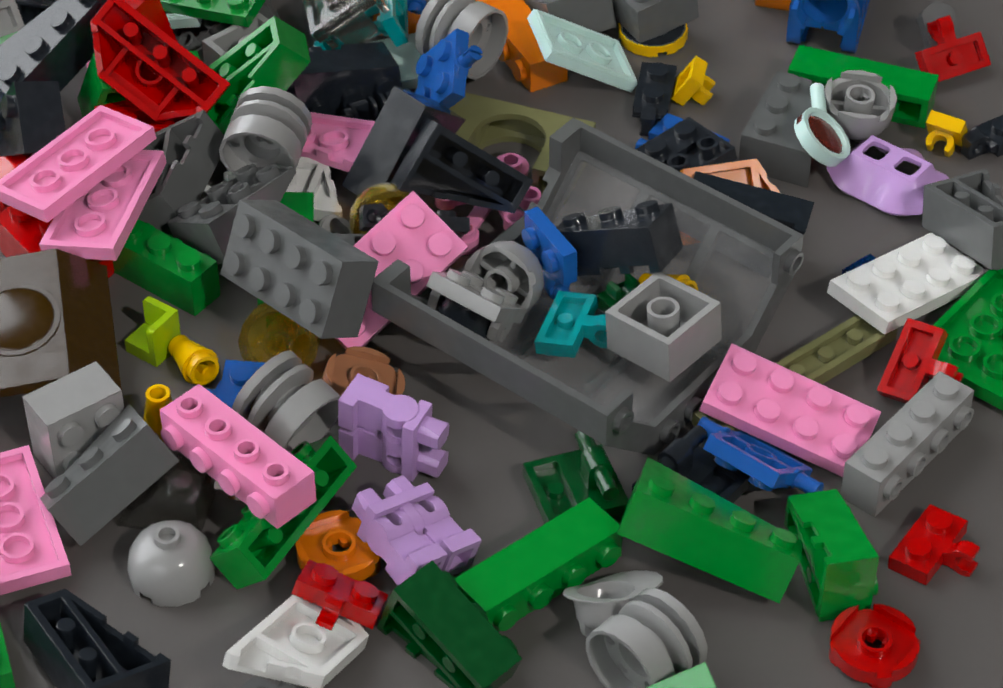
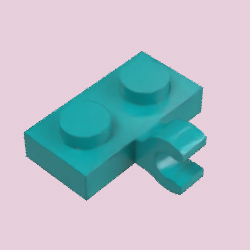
M558 291L534 341L536 354L575 358L584 338H588L598 347L607 348L605 314L594 316L598 308L597 296L594 294Z

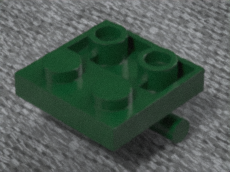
M577 431L575 434L579 450L523 463V477L544 523L549 522L588 497L596 502L613 519L624 515L629 499L602 444L597 445L593 438L583 432Z

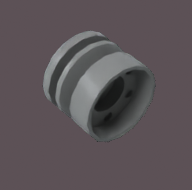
M429 0L421 13L415 33V44L419 54L427 53L456 28L469 33L468 49L472 45H477L483 52L481 54L482 58L472 64L467 78L476 80L483 77L493 68L506 44L508 18L504 11L475 0Z
M268 86L249 88L240 95L221 142L219 153L222 163L233 175H235L238 169L249 164H255L256 167L277 164L278 167H294L296 170L302 149L312 127L310 111L296 96L282 89Z
M289 350L281 352L268 360L249 378L236 396L232 409L290 453L301 442L307 441L310 444L322 439L330 431L338 419V400L341 396L324 380L312 381L314 371L306 364H302V360Z
M656 588L641 591L632 601L623 606L619 611V615L609 617L586 638V653L590 665L606 688H646L695 667L707 659V643L695 617L679 600L669 593Z

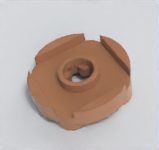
M367 347L346 348L344 354L336 356V353L333 354L327 362L322 380L340 396L357 373L388 385L389 393L393 395L403 394L405 389V378L400 368L396 373L394 368L389 365L391 360L389 357Z

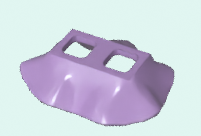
M874 135L855 145L850 150V155L836 167L827 166V171L833 182L842 192L884 213L896 216L923 214L924 185L949 179L944 173L935 170L933 164L924 160L921 153L917 150L899 148ZM871 146H875L880 152L887 155L880 160H876L865 155L864 152ZM908 161L917 165L920 169L913 175H906L895 168L901 162Z

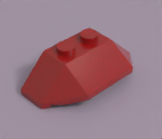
M107 0L90 21L98 77L156 123L186 118L202 110L208 113L231 85L124 0Z

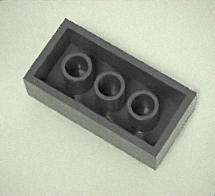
M239 200L220 274L321 339L358 337L379 261L277 200Z

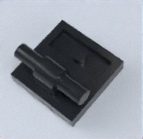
M690 117L678 122L675 126L636 149L679 172L685 168L728 163L737 159L736 150L733 145Z
M696 425L681 439H674L658 455L657 462L731 503H734L750 487V476L739 469L732 471L718 465L714 461L716 456L699 446L708 437L706 430L702 426ZM637 480L632 484V491L635 487Z

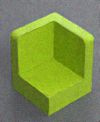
M147 296L142 301L145 323L125 339L126 352L158 367L171 355L168 351L170 341L175 336L181 335L179 314L177 309L151 296Z

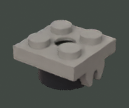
M449 268L447 273L433 271L426 285L432 289L427 304L432 309L438 310L439 313L481 337L497 342V340L503 342L513 323L522 322L527 309L516 303L518 297L511 292L498 287L496 290L483 286L484 279L467 270H463L462 273Z

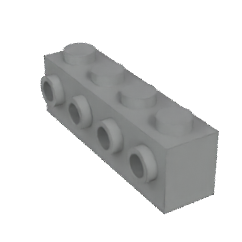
M939 371L845 462L840 493L842 498L875 517L969 425L974 415V409L971 408L974 390Z

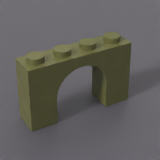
M465 92V97L450 108L451 111L466 119L456 134L480 149L501 142H517L536 149L540 154L532 167V180H534L532 186L538 188L542 196L548 182L542 179L549 167V137L575 117ZM575 118L596 129V122ZM587 162L585 163L564 205H567L569 199L571 198L581 176L583 175L588 165Z

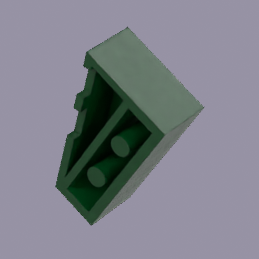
M433 560L393 589L377 625V629L384 635L393 631L407 642L408 645L405 646V652L416 659L418 656L423 655L437 667L434 670V675L449 688H499L513 677L523 659L518 654L513 641L507 636L501 635L491 625L485 611L478 604L471 603L458 589V584L449 572L441 570Z

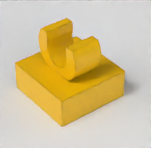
M695 56L676 77L671 98L673 101L684 106L692 97L697 103L705 105L711 99L713 94L710 90L715 86L716 82L705 75L708 65L706 61Z
M931 110L926 121L928 130L926 138L927 150L932 151L934 144L942 140L947 143L944 148V154L950 157L954 153L955 145L962 147V136L968 133L966 121Z

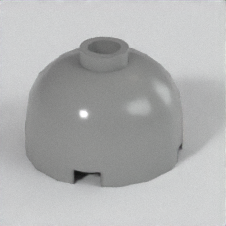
M847 70L841 72L840 78L832 81L831 77L826 83L824 93L827 113L839 123L850 140H867L872 135L877 137L889 126L897 103L895 89L892 85L888 89L887 86L881 83L882 77L875 73L863 70Z
M497 241L480 248L466 261L464 270L484 279L483 286L496 290L497 287L516 295L518 297L516 303L526 308V313L540 299L544 287L543 269L538 258L529 248L514 241Z
M163 520L153 523L142 530L129 548L127 570L129 582L134 593L139 597L141 593L143 596L151 598L152 604L159 607H178L194 602L201 597V590L208 583L211 586L215 577V565L210 560L213 551L206 536L192 524L180 520Z

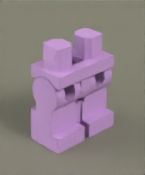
M357 373L338 400V426H340L338 436L341 448L353 461L358 454L382 462L385 469L392 473L401 474V476L404 475L411 482H413L419 472L438 478L448 463V451L441 448L449 434V423L432 417V403L422 399L417 403L410 396L403 394L393 395L389 393L388 385Z
M404 475L392 479L386 485L383 492L385 499L383 500L371 488L360 491L356 495L352 509L362 521L357 532L359 538L364 543L367 542L370 549L384 559L387 563L385 570L397 585H400L432 560L441 570L449 572L452 576L470 569L482 539L471 528L465 531L461 529L450 517L445 503L439 497L433 496L435 490L428 482L415 487Z

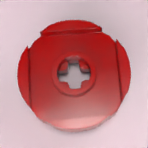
M873 604V609L859 610V605L844 610L834 620L830 633L829 659L844 674L857 681L867 683L871 688H889L894 681L901 680L914 669L918 660L920 640L918 641L915 634L916 627L913 621L901 611L884 604ZM878 639L882 641V647L872 648L867 646L864 641L872 643Z

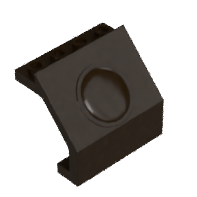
M59 249L0 258V397L33 392L96 361L121 389L107 266Z

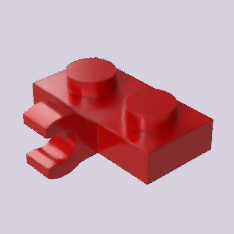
M950 15L927 23L929 34L938 45L915 53L920 71L939 75L938 82L992 65L981 31L957 39Z
M907 318L878 385L877 392L881 396L906 404L928 383L929 378L932 379L939 371L961 382L964 375L957 372L959 369L957 366L938 361L948 336L945 329Z
M929 504L890 554L888 569L925 586L942 564L950 567L962 576L970 577L978 566V562L973 559L980 551V547L971 541H960L967 532L968 520Z
M310 559L297 578L291 593L323 607L315 624L331 631L340 615L373 629L389 594L378 590L369 582L357 581L337 572L334 567L328 564L317 563Z

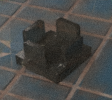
M303 0L311 35L319 43L325 41L333 50L339 46L338 38L344 44H358L365 42L378 32L377 25L364 13L366 10L376 5L384 14L390 11L388 0Z

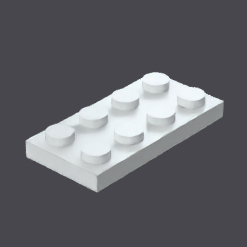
M931 232L830 280L827 293L885 335L905 325L907 318L915 320L963 296L987 270L975 263L972 258L965 256L950 246L943 238Z

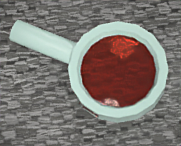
M814 83L810 86L812 107H809L795 119V133L802 147L811 157L825 166L836 167L850 155L851 146L843 128L827 113L824 85Z

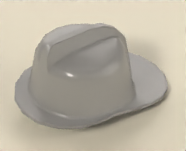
M648 570L620 572L588 584L568 587L563 590V596L574 600L582 635L588 637L593 630L609 617L619 615V611L623 606L632 601L641 591L649 588L658 589L663 584V576Z

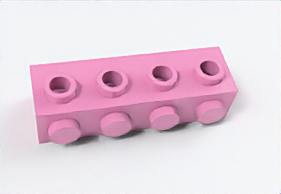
M200 384L160 409L161 437L164 443L171 450H178L187 457L200 473L206 472L215 479L225 493L230 496L235 495L243 501L257 518H264L278 529L317 501L314 471Z

